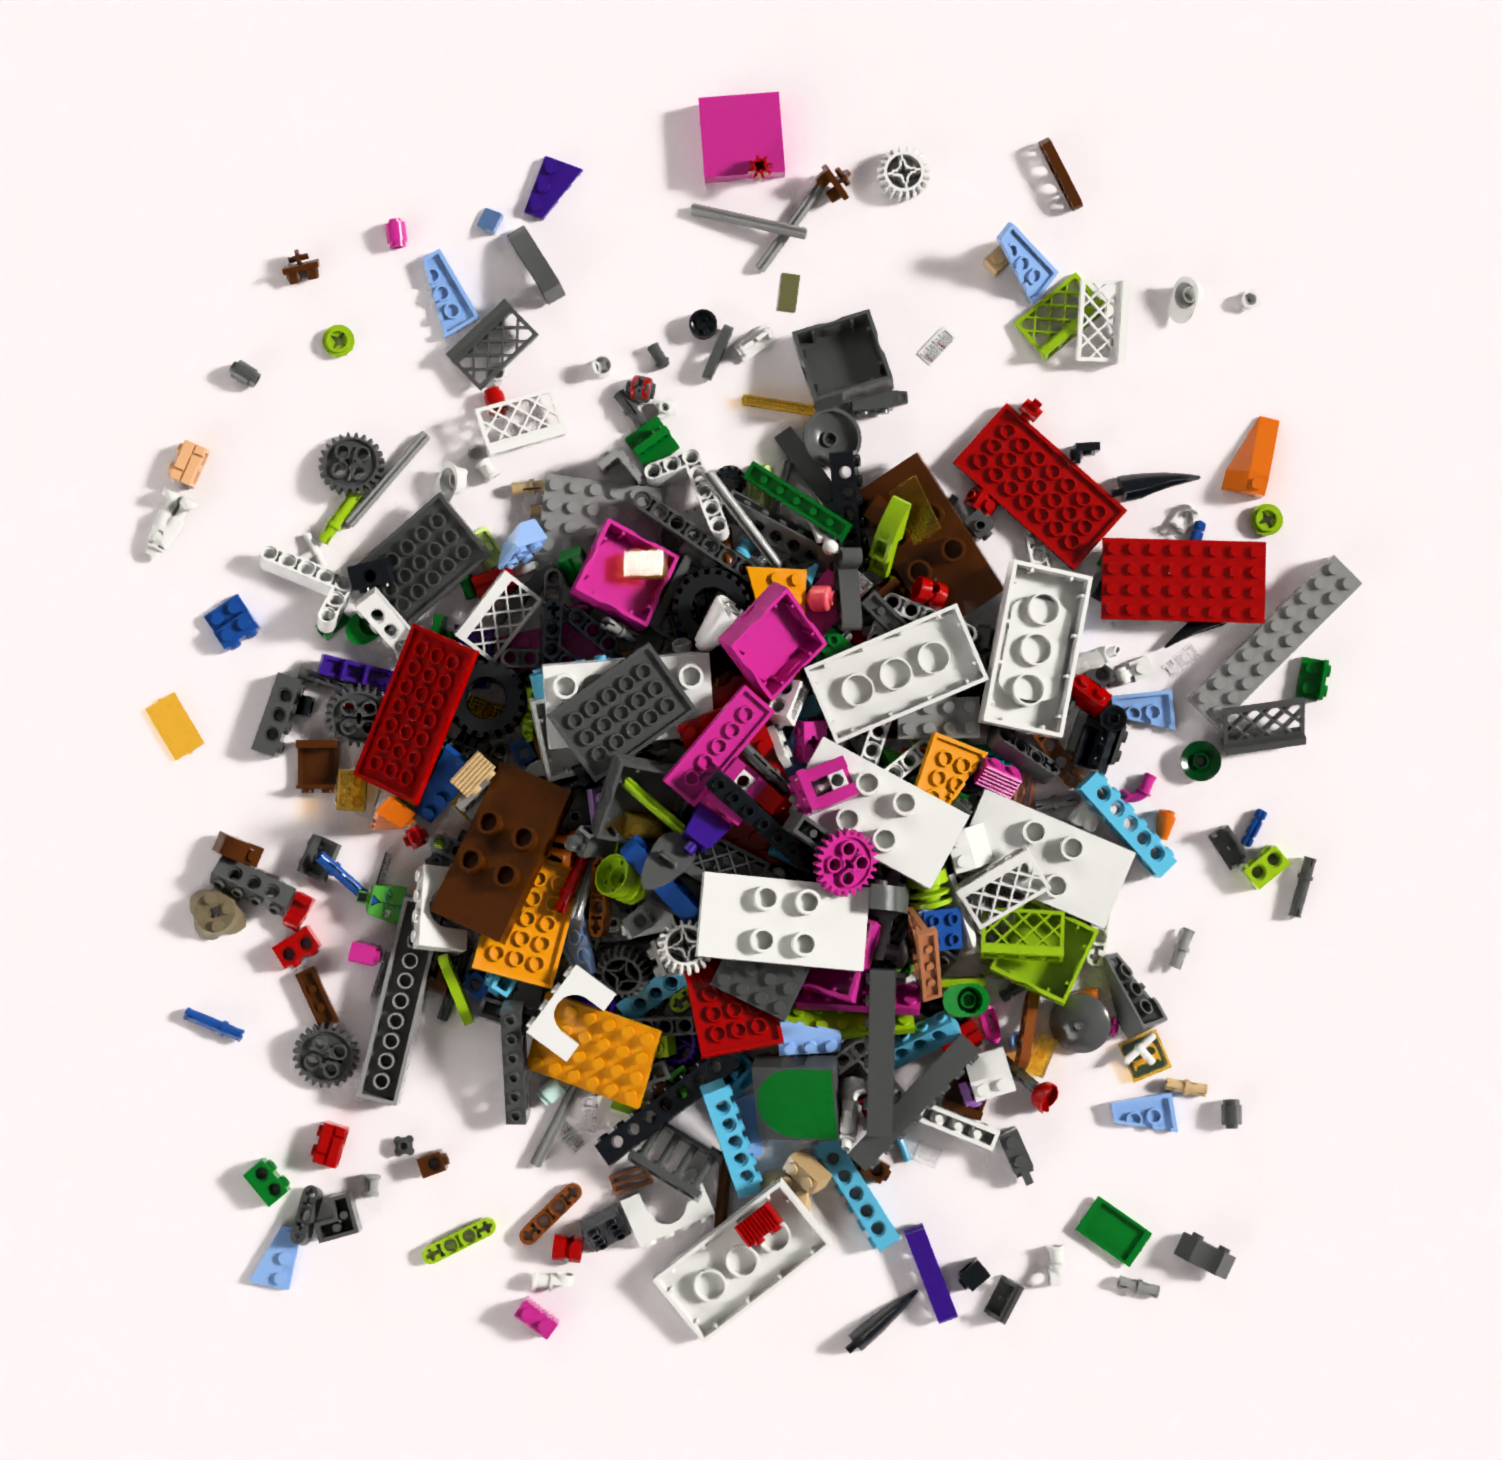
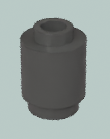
M243 360L234 361L229 369L231 372L230 377L247 387L254 388L261 377L256 368Z
M1223 1099L1221 1122L1222 1125H1226V1129H1238V1125H1242V1105L1239 1099Z

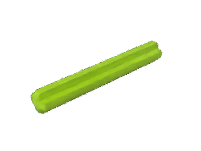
M630 777L623 780L621 786L674 832L682 834L686 825Z

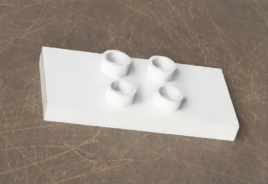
M957 603L804 667L836 744L989 680Z
M823 737L805 770L843 755L859 796L809 816V818L834 836L836 829L842 832L843 828L849 829V831L852 828L857 830V832L864 833V836L870 838L869 843L875 845L872 850L878 853L873 856V859L878 860L882 865L930 890L970 815ZM835 776L832 778L831 783L834 786H841L843 779L840 776ZM827 778L812 784L815 793V785L817 786L819 783L821 784L822 782H826ZM829 789V791H823L821 792V794L817 792V797L824 795L828 792H831L832 790ZM795 794L791 795L788 799L792 803L788 814H791L793 810L797 811L794 803L798 802Z
M983 789L967 827L983 822L994 862L1025 844L1051 886V889L1034 899L1105 929L1136 853L992 791ZM1030 860L1021 865V872L1031 874L1033 865ZM990 864L969 870V872L975 874ZM1009 872L1004 874L1002 882L1013 884L1015 874ZM1019 875L1016 885L1027 887L1030 877ZM1033 878L1030 888L1038 890L1045 885L1042 880ZM1015 889V890H1014V891L1019 892V893H1021V894H1023V895H1025V893H1026V891H1024V890H1020V889Z
M703 872L695 957L862 972L864 971L870 887H862V892L855 889V895L848 892V896L845 897L841 894L837 896L834 893L827 892V888H822L820 886L821 883Z
M780 1177L653 1276L652 1281L700 1340L705 1343L831 1247L833 1240L782 1177ZM770 1201L784 1220L779 1224L781 1229L773 1235L770 1232L764 1236L765 1241L756 1248L754 1245L748 1248L734 1227Z

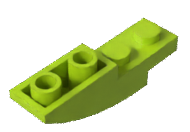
M895 495L892 496L882 516L868 555L871 557L868 570L883 578H887L890 575L898 541L903 539L912 505Z

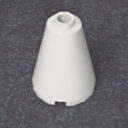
M719 595L714 599L694 638L695 646L702 652H710L719 646L720 643L717 639L744 612L742 609L739 611L735 607L736 603L724 595Z

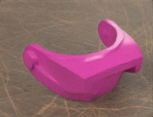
M989 1005L987 1010L980 1015V1020L988 1042L997 1044L1001 1040L999 1022L994 1007ZM988 1013H990V1015H991V1017H992V1021H993V1025H994V1030H995V1031H993V1032H992L991 1022H990Z

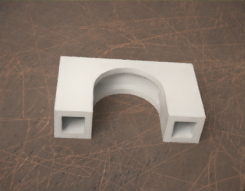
M423 864L415 872L417 890L414 891L413 901L416 902L415 910L412 913L414 930L411 932V942H413V949L461 954L467 950L468 930L446 928L439 925L432 918L429 910L430 900L434 893L439 891L450 867Z
M577 964L574 967L571 965L563 974L566 977L562 984L557 982L551 990L553 996L549 1001L545 999L538 1008L541 1011L537 1017L532 1016L526 1024L528 1027L526 1032L566 1062L579 1046V1043L557 1026L554 1019V1011L557 1004L567 996L580 995L604 1011L616 996L613 990Z
M696 1166L685 1170L682 1180L687 1183L693 1182L698 1174ZM703 1181L700 1185L702 1197L697 1203L685 1195L686 1208L680 1217L672 1221H661L654 1218L648 1211L640 1190L621 1198L620 1203L639 1246H652L657 1243L656 1239L670 1238L675 1235L674 1231L681 1228L685 1231L694 1227L693 1223L699 1220L703 1223L713 1218L712 1215L715 1214V1209Z

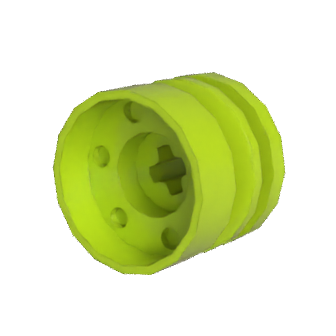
M610 854L599 864L595 873V885L601 894L629 905L638 903L647 894L648 890H644L641 886V876L622 855Z
M943 865L930 890L904 876L907 888L916 889L909 893V899L911 900L909 901V906H913L915 910L935 909L952 902L951 895L947 894L950 892V887L941 885L948 881L945 865Z

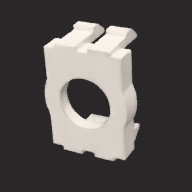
M1185 503L1169 522L1171 526L1177 528V531L1183 534L1199 516V510L1197 508L1193 510L1191 503L1188 505ZM1181 513L1189 515L1190 521L1188 524L1183 525L1179 522L1178 517Z

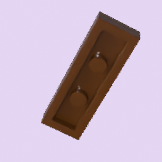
M315 966L295 974L318 1027L320 1028L322 1022L325 1023L326 1027L329 1026L330 1022H333V1024L340 1022Z

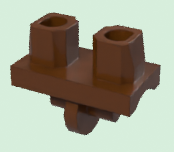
M827 164L821 166L823 171L815 177V180L821 188L830 182L833 184L834 187L826 192L830 201L834 203L841 198L844 201L847 200L849 196L840 183H844L845 186L850 185L848 180L851 175L848 169L842 171L840 167H837L834 170L837 174L835 177Z
M295 249V256L288 257L289 263L297 262V264L285 266L282 269L283 275L287 276L290 285L301 282L300 271L306 270L308 280L319 278L318 267L320 262L319 258L302 262V260L309 259L308 253L300 254L299 249Z

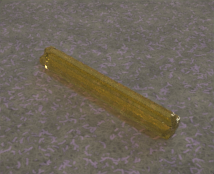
M743 394L741 403L743 406L811 416L816 412L814 405L748 394Z

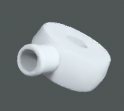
M533 561L522 566L521 570L516 572V576L520 578L523 575L525 576L537 571L540 568L538 562Z

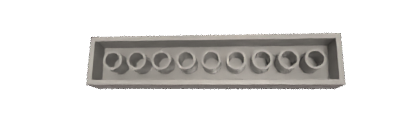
M1335 555L1328 557L1265 620V623L1261 624L1186 699L1214 727H1219L1222 724V709L1240 706L1363 583Z
M404 896L356 1096L393 1106L400 1104L427 991L426 986L436 951L413 949V942H411V932L414 930L412 913L415 910L416 902L413 901L412 896ZM430 911L432 918L442 926L444 917Z

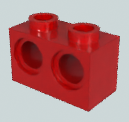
M310 925L272 947V950L284 969L289 967L294 969L302 964L301 959L308 956L311 958L319 953L318 948L322 944ZM305 937L311 940L312 944L309 949L304 948L302 945V940ZM288 948L294 951L292 960L285 957V951Z

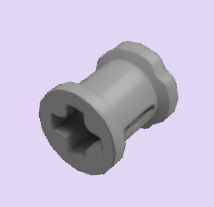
M363 1174V1178H365L364 1191L361 1192V1195L379 1197L378 1185L381 1175Z

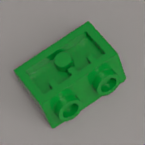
M1301 657L1294 697H1304V699L1321 701L1323 697H1326L1328 685H1325L1326 678L1331 673L1329 660Z

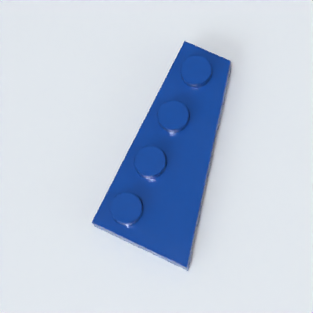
M446 744L424 790L420 803L415 809V812L429 823H432L460 792L449 780L469 760L449 744Z

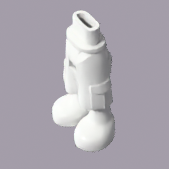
M164 487L162 491L163 495L167 498L165 509H159L154 518V525L146 542L148 546L145 550L146 554L158 560L162 552H166L176 535L178 536L184 527L185 520L183 518L190 510H195L198 505L193 500L167 487ZM180 504V507L176 515L173 516V511L175 510L176 506Z
M1107 644L1079 653L1075 675L1100 668L1110 662L1113 657L1118 656L1121 652L1120 646Z
M1099 788L1097 791V796L1099 799L1103 797V791L1101 788ZM1081 798L1077 807L1072 810L1068 821L1070 825L1076 828L1080 827L1081 830L1092 834L1095 833L1100 819Z
M845 1077L842 1082L843 1099L841 1100L839 1136L842 1140L841 1148L845 1151H851L852 1143L856 1142L862 1108L861 1105H858L857 1099L860 1095L868 1093V1089H864V1079L858 1077Z

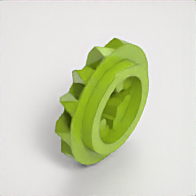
M344 325L329 327L322 338V344L326 352L335 357L347 356L353 350L355 343L354 334ZM332 336L338 339L343 336L342 341L345 346L339 344L335 347L336 342Z
M1261 504L1251 514V527L1257 534L1264 536L1273 535L1282 527L1283 515L1275 505ZM1263 514L1266 517L1274 516V518H1272L1269 521L1270 525L1267 526L1266 523H1259L1263 519Z
M527 709L522 717V735L526 742H533L536 736L530 709Z

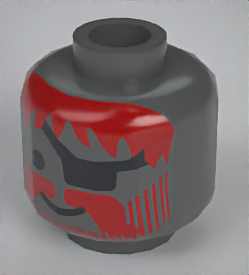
M635 375L632 381H627L626 393H629L630 400L648 403L650 399H654L656 384L653 383L652 378Z

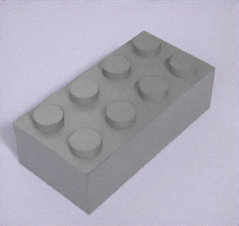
M947 697L896 719V740L930 739L932 732H937L952 739L980 738V723L978 722L980 698Z

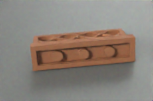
M909 906L907 923L910 959L913 965L912 974L919 983L921 1000L927 1002L943 997L938 930L935 926L927 928L913 906Z

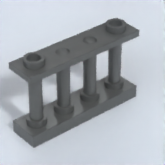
M653 1114V1116L651 1117L652 1122H653V1121L655 1120V1118H656V1116H655L654 1114ZM669 1122L647 1138L640 1150L636 1152L631 1149L627 1156L628 1161L697 1203L702 1197L700 1185L713 1163L717 1161L722 1164L724 1161V1156L721 1155L722 1152L715 1147L710 1149L670 1125ZM665 1130L673 1136L658 1161L652 1162L647 1159V1154L661 1131ZM682 1140L690 1145V1148L677 1169L670 1173L665 1170V1163L678 1142ZM698 1150L708 1157L693 1182L687 1183L682 1180V1175Z

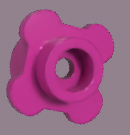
M1112 1017L1109 1036L1114 1038V1035L1118 1034L1119 1022H1116V1018Z

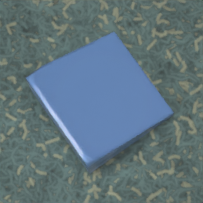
M485 208L477 226L495 235L504 216L500 212Z

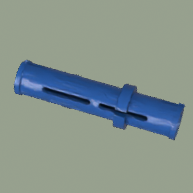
M321 851L316 856L314 861L318 862L327 870L329 876H334L355 896H357L359 890L368 892V889L347 873L338 861L335 862L324 851Z
M190 1007L184 1013L186 1014L183 1016L184 1020L215 1031L221 1037L227 1036L240 1042L244 1036L242 1035L245 1033L244 1029L230 1025L226 1020L220 1021Z

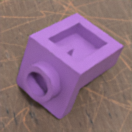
M964 1078L956 1080L966 1107L975 1108L982 1105V1102L985 1100L976 1102L975 1097L971 1096L974 1093L970 1082L966 1083Z

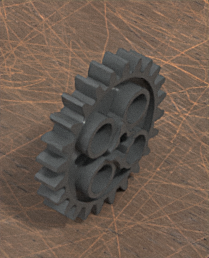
M347 432L346 438H343L341 434H339L338 441L332 438L333 445L326 443L327 451L321 450L324 457L318 459L321 463L318 468L319 471H322L320 476L324 479L325 485L330 484L329 488L331 491L336 489L338 495L344 491L346 497L352 492L354 497H356L357 491L364 495L365 488L372 491L370 485H378L376 478L382 479L380 472L385 471L384 466H382L385 461L384 458H381L383 456L382 450L378 451L379 445L374 444L372 438L367 441L365 434L359 438L357 432L354 434V437H351L349 432ZM354 448H356L353 455V460L355 463L352 464V451ZM343 451L348 452V454L344 457L339 456V454ZM368 454L365 459H359L360 455ZM349 466H351V479L347 481L350 475ZM344 470L342 475H335L337 471ZM358 473H365L361 478L355 477Z
M350 683L348 690L342 686V693L335 691L336 698L330 697L331 704L326 705L328 711L325 712V717L329 718L326 720V725H331L329 732H335L334 738L336 739L341 736V743L343 744L348 740L349 746L353 742H356L357 747H360L361 742L365 744L371 727H366L364 724L366 722H374L376 716L373 715L378 712L383 692L376 694L377 687L369 690V684L361 688L360 683H358L357 688H354ZM351 703L354 706L351 708L344 707V704ZM372 703L374 707L366 708L364 705ZM345 722H351L353 723V726L346 727L343 724Z
M322 1022L320 1028L314 1024L313 1031L307 1027L305 1030L306 1035L301 1033L299 1035L301 1040H296L295 1045L298 1046L293 1049V1053L298 1054L293 1056L292 1059L293 1061H298L295 1064V1069L301 1068L298 1075L305 1074V1082L312 1079V1086L316 1082H319L320 1088L323 1087L324 1083H327L328 1088H331L332 1082L339 1086L340 1079L345 1083L347 1076L352 1077V1070L357 1069L355 1063H358L360 1058L355 1055H358L360 1050L354 1048L358 1042H351L354 1035L347 1036L348 1029L340 1031V1024L336 1028H333V1022H330L328 1027ZM321 1038L325 1040L326 1044L323 1046L318 1045L316 1039ZM335 1047H342L345 1052L342 1054L337 1053ZM325 1052L329 1053L327 1058L323 1057ZM308 1057H315L318 1062L310 1063ZM327 1065H334L337 1070L329 1071Z

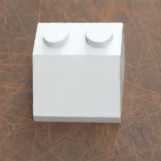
M983 822L965 827L960 833L949 854L955 874L994 862Z
M1003 1046L977 1053L979 1058L974 1064L970 1065L968 1063L966 1065L976 1102L1016 1091Z

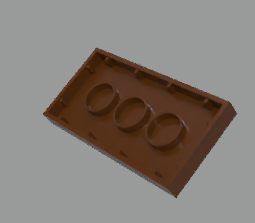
M918 452L860 490L865 500V506L862 507L863 515L877 495L882 496L889 502L892 496L895 495L912 504L903 539L898 541L892 563L910 593L913 583L919 576L929 578L933 582L937 581L948 586V596L941 609L957 603L962 616L965 617L1003 592L1004 584ZM867 523V526L870 529L871 533L873 534V536H875L877 528H874Z
M501 761L429 910L505 945L576 795L570 790Z

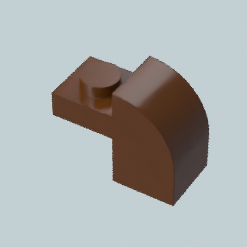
M220 831L212 850L230 859L257 868L264 848Z

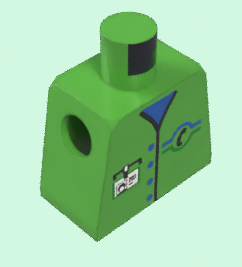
M372 884L370 892L358 891L356 902L367 904L366 913L398 925L407 887L402 885Z

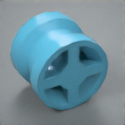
M741 536L739 545L735 546L733 550L746 559L751 558V554L757 548L752 541Z

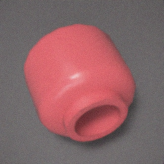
M828 585L812 586L809 593H806L805 603L809 605L810 610L813 612H829L836 606V591H833Z

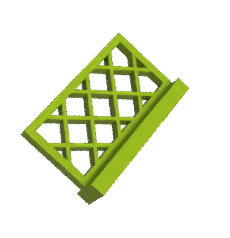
M1076 272L1014 322V326L1038 351L1044 361H1047L1077 336L1078 316L1074 319L1066 318V309H1078L1079 305H1067L1068 295L1079 296V292L1068 291V285L1074 280L1080 284V279L1082 278ZM1086 284L1085 291L1091 297L1094 292ZM1057 294L1065 295V304H1053V297ZM1095 296L1093 298V300L1095 301L1094 303L1098 307L1105 303V301L1103 299H1100L1098 296ZM1092 304L1084 307V313L1088 318L1096 311ZM1107 305L1101 310L1103 313L1107 312ZM1041 307L1050 308L1049 317H1038V309ZM1052 308H1064L1063 318L1051 317ZM1098 313L1091 321H1096L1101 315ZM1025 320H1034V329H1024L1020 324ZM1037 320L1049 321L1048 331L1036 330ZM1051 321L1063 322L1062 329L1059 332L1050 331ZM1087 323L1083 327V330H1085L1090 324ZM1035 334L1047 335V341L1039 346L1035 341Z
M1015 909L1000 918L993 925H988L989 929L986 930V927L981 929L980 958L1063 962L1065 911ZM982 910V922L986 920V913H990L989 911ZM1010 914H1016L1020 918V921L1014 926L1005 919ZM1031 915H1036L1041 920L1034 928L1026 920ZM1051 916L1060 917V924L1055 928L1047 922ZM1002 921L1010 928L1004 935H1001L995 929ZM1021 923H1024L1030 929L1023 937L1016 930ZM1043 923L1051 930L1044 938L1036 931ZM990 931H993L999 937L994 943L985 942V936ZM1011 932L1020 939L1015 944H1009L1005 939ZM1032 933L1041 940L1036 945H1030L1025 940ZM1055 934L1060 940V946H1051L1046 940Z

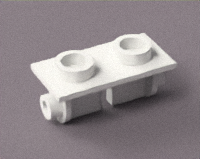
M765 323L735 344L733 348L745 363L774 343L777 338L773 334L774 332L771 327H768Z

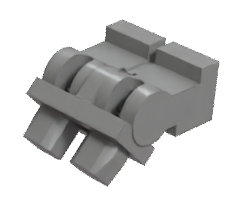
M687 933L690 940H697V936ZM680 934L671 939L668 947L680 941ZM659 936L650 942L651 947L647 949L648 957L651 960H656L658 964L653 969L655 977L676 976L679 974L680 969L672 973V965L666 969L664 965L667 961H660L662 955L658 954L657 950L662 947H659L657 942L662 939ZM683 939L682 948L687 956L688 947L685 944V939ZM695 952L690 956L691 961L698 958L695 957ZM670 953L675 960L684 962L681 955Z

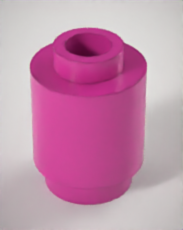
M400 218L389 219V223L385 224L387 244H390V249L406 247L407 233L405 222L401 221Z

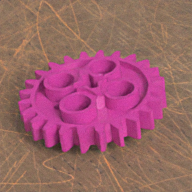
M843 828L842 832L836 829L835 836L828 833L829 840L827 841L822 838L821 840L824 845L817 846L820 852L813 854V856L817 857L818 860L812 862V864L818 868L813 873L819 875L816 881L822 882L820 886L824 889L827 888V892L847 897L848 892L855 895V889L862 892V884L869 886L867 879H874L870 873L871 871H877L873 864L878 863V860L873 859V856L878 853L872 850L875 845L869 843L870 838L864 836V833L857 832V830L852 828L850 831ZM848 843V848L844 852V846ZM861 857V862L857 865V860ZM834 859V864L830 867L829 864ZM847 873V878L843 881V876Z

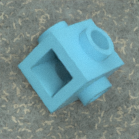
M487 972L484 984L489 987L487 991L498 997L501 994L508 997L518 980Z

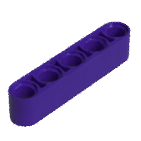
M923 1223L904 1229L905 1237L938 1323L942 1324L957 1318L956 1309Z

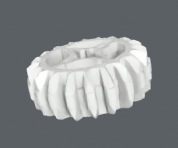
M899 146L897 153L892 148L890 149L891 156L885 153L883 156L885 160L880 159L879 164L882 167H877V172L881 174L877 175L876 178L877 180H883L879 183V187L886 186L883 193L887 194L890 191L891 199L895 195H898V201H901L902 196H905V200L909 201V195L916 199V191L919 194H923V188L928 187L926 181L930 180L931 176L927 173L931 171V168L925 167L928 164V160L921 161L924 157L923 153L918 156L916 155L917 149H914L911 153L909 152V146L906 147L905 151H902V147ZM898 160V168L887 173L888 167ZM906 160L913 162L918 168L908 166ZM902 166H903L904 172L907 174L905 180H904L903 175L900 174V173H901ZM915 175H920L919 181L912 187H909V179L914 178ZM889 179L900 182L902 188L892 184Z
M681 919L679 920V926L675 922L671 923L672 930L669 927H665L667 934L661 933L660 938L662 940L657 942V945L662 947L657 950V953L662 955L660 961H667L664 967L667 969L672 965V973L680 969V976L683 975V970H687V974L690 976L691 969H694L696 973H699L698 966L705 969L706 964L704 961L710 962L711 958L698 957L693 961L690 959L691 954L696 952L697 940H690L687 933L697 937L698 922L691 926L692 921L689 919L687 925H684V921ZM680 934V941L668 947L671 939ZM683 939H685V944L688 947L687 956L682 948ZM670 953L681 955L684 962L675 960Z

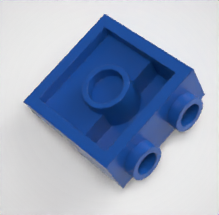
M236 594L204 616L214 631V635L227 651L229 649L233 651L242 645L241 641L246 638L248 640L258 634L257 630L261 628L239 594Z

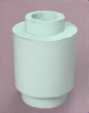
M551 1078L539 1088L540 1091L537 1095L548 1106L550 1103L556 1102L567 1092L565 1087L568 1085L565 1082Z

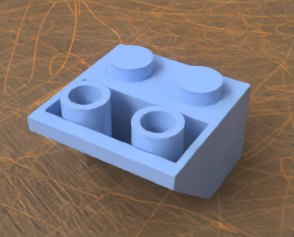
M535 518L519 523L503 543L497 566L499 570L507 567L511 569L520 563L527 564L533 560V555L543 548L542 544L546 541L547 536Z

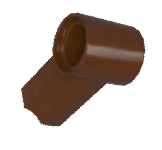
M449 955L453 965H455L457 957ZM437 959L434 971L429 977L426 990L446 996L448 985Z

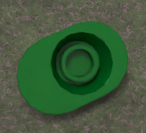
M380 610L372 611L374 616H381L383 614ZM357 613L348 620L345 628L347 638L356 645L370 643L378 638L380 634H375L369 627L370 623L365 618L362 619ZM387 625L385 629L388 631L391 625Z
M956 984L946 989L942 1003L946 1012L953 1017H974L983 1014L987 1010L990 998L986 989L979 984Z

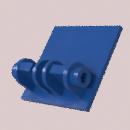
M961 907L923 911V922L927 928L935 926L938 930L939 951L963 948Z

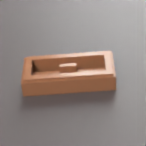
M1020 771L1024 778L1019 803L1024 805L1029 776ZM1031 779L1027 803L1029 808H1032L1036 784L1034 779ZM1018 789L1012 796V800L1015 802L1017 800Z
M636 1166L608 1177L616 1196L654 1183L652 1175L645 1172L615 1182V1178L642 1170ZM648 1176V1180L619 1190L617 1189V1186Z

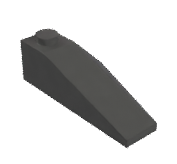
M1117 952L1102 958L1116 1016L1127 1039L1138 1036L1168 1020L1155 997L1151 998L1144 990L1146 986L1142 982H1137L1132 976L1133 971Z

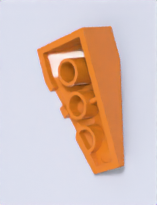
M1259 416L1225 470L1221 490L1258 499L1265 496L1279 420Z
M389 796L375 811L374 820L370 828L375 831L410 828L417 821L415 818L417 813L398 797Z

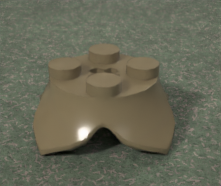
M216 887L211 890L202 889L195 892L191 896L189 908L194 917L195 930L199 936L205 940H214L222 934L232 935L242 931L246 927V915L239 907L240 898L233 896L224 889H217ZM218 907V912L220 913V916L217 915L214 917L212 909Z

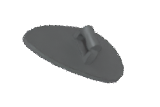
M665 833L659 837L652 847L641 874V886L644 890H653L665 886L681 875L693 863L695 853L693 856H689L682 850L687 840L680 833Z

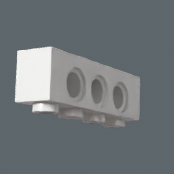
M375 586L356 601L357 609L355 610L362 619L365 618L370 623L369 627L375 634H380L384 645L388 649L392 648L396 653V658L399 659L403 646L399 645L398 642L407 639L411 627ZM380 610L383 614L381 616H374L372 611ZM393 625L396 629L394 631H387L385 627Z
M938 1103L930 1110L925 1108L921 1113L923 1117L919 1121L991 1151L994 1150L1000 1135L999 1128L946 1108Z

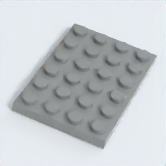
M546 473L540 527L547 536V539L542 544L543 548L536 552V554L559 557L560 551L581 545L587 555L602 523L608 518L634 531L641 538L659 545L657 536L661 527L634 508L633 498L637 492L646 491L665 504L667 489ZM640 497L637 499V504L645 506L648 504V500L645 497ZM658 508L654 511V515L661 518L664 516V510Z

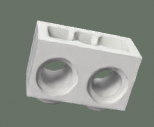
M792 680L772 702L770 701L767 704L775 711L769 718L772 723L795 726L809 692L802 681Z

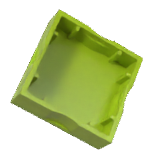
M1034 899L1018 908L1053 910L1051 907ZM1016 914L1012 920V926L1020 921ZM1031 915L1026 919L1033 928L1041 921L1036 915ZM1051 916L1047 922L1055 928L1060 924V917ZM1065 916L1063 962L994 959L989 972L1063 1007L1099 930L1077 919ZM1021 923L1016 928L1022 937L1030 931L1024 923ZM1044 923L1036 929L1043 938L1051 932ZM1013 932L1005 937L1009 944H1015L1020 940ZM1034 933L1025 939L1030 945H1036L1041 941ZM1055 934L1046 940L1051 946H1060V940Z

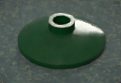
M1207 741L1192 742L1181 754V768L1192 780H1210L1220 770V752L1213 744ZM1198 757L1203 759L1202 765L1196 763Z

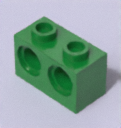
M265 1157L243 1176L267 1206L270 1207L291 1188L289 1180L276 1171V1164L271 1159L267 1160ZM259 1168L266 1170V1178H261L258 1175ZM272 1184H277L280 1187L279 1194L271 1191Z

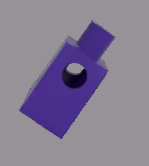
M699 803L693 810L681 834L687 840L682 850L689 856H693L697 849L705 853L731 829V826L703 804Z

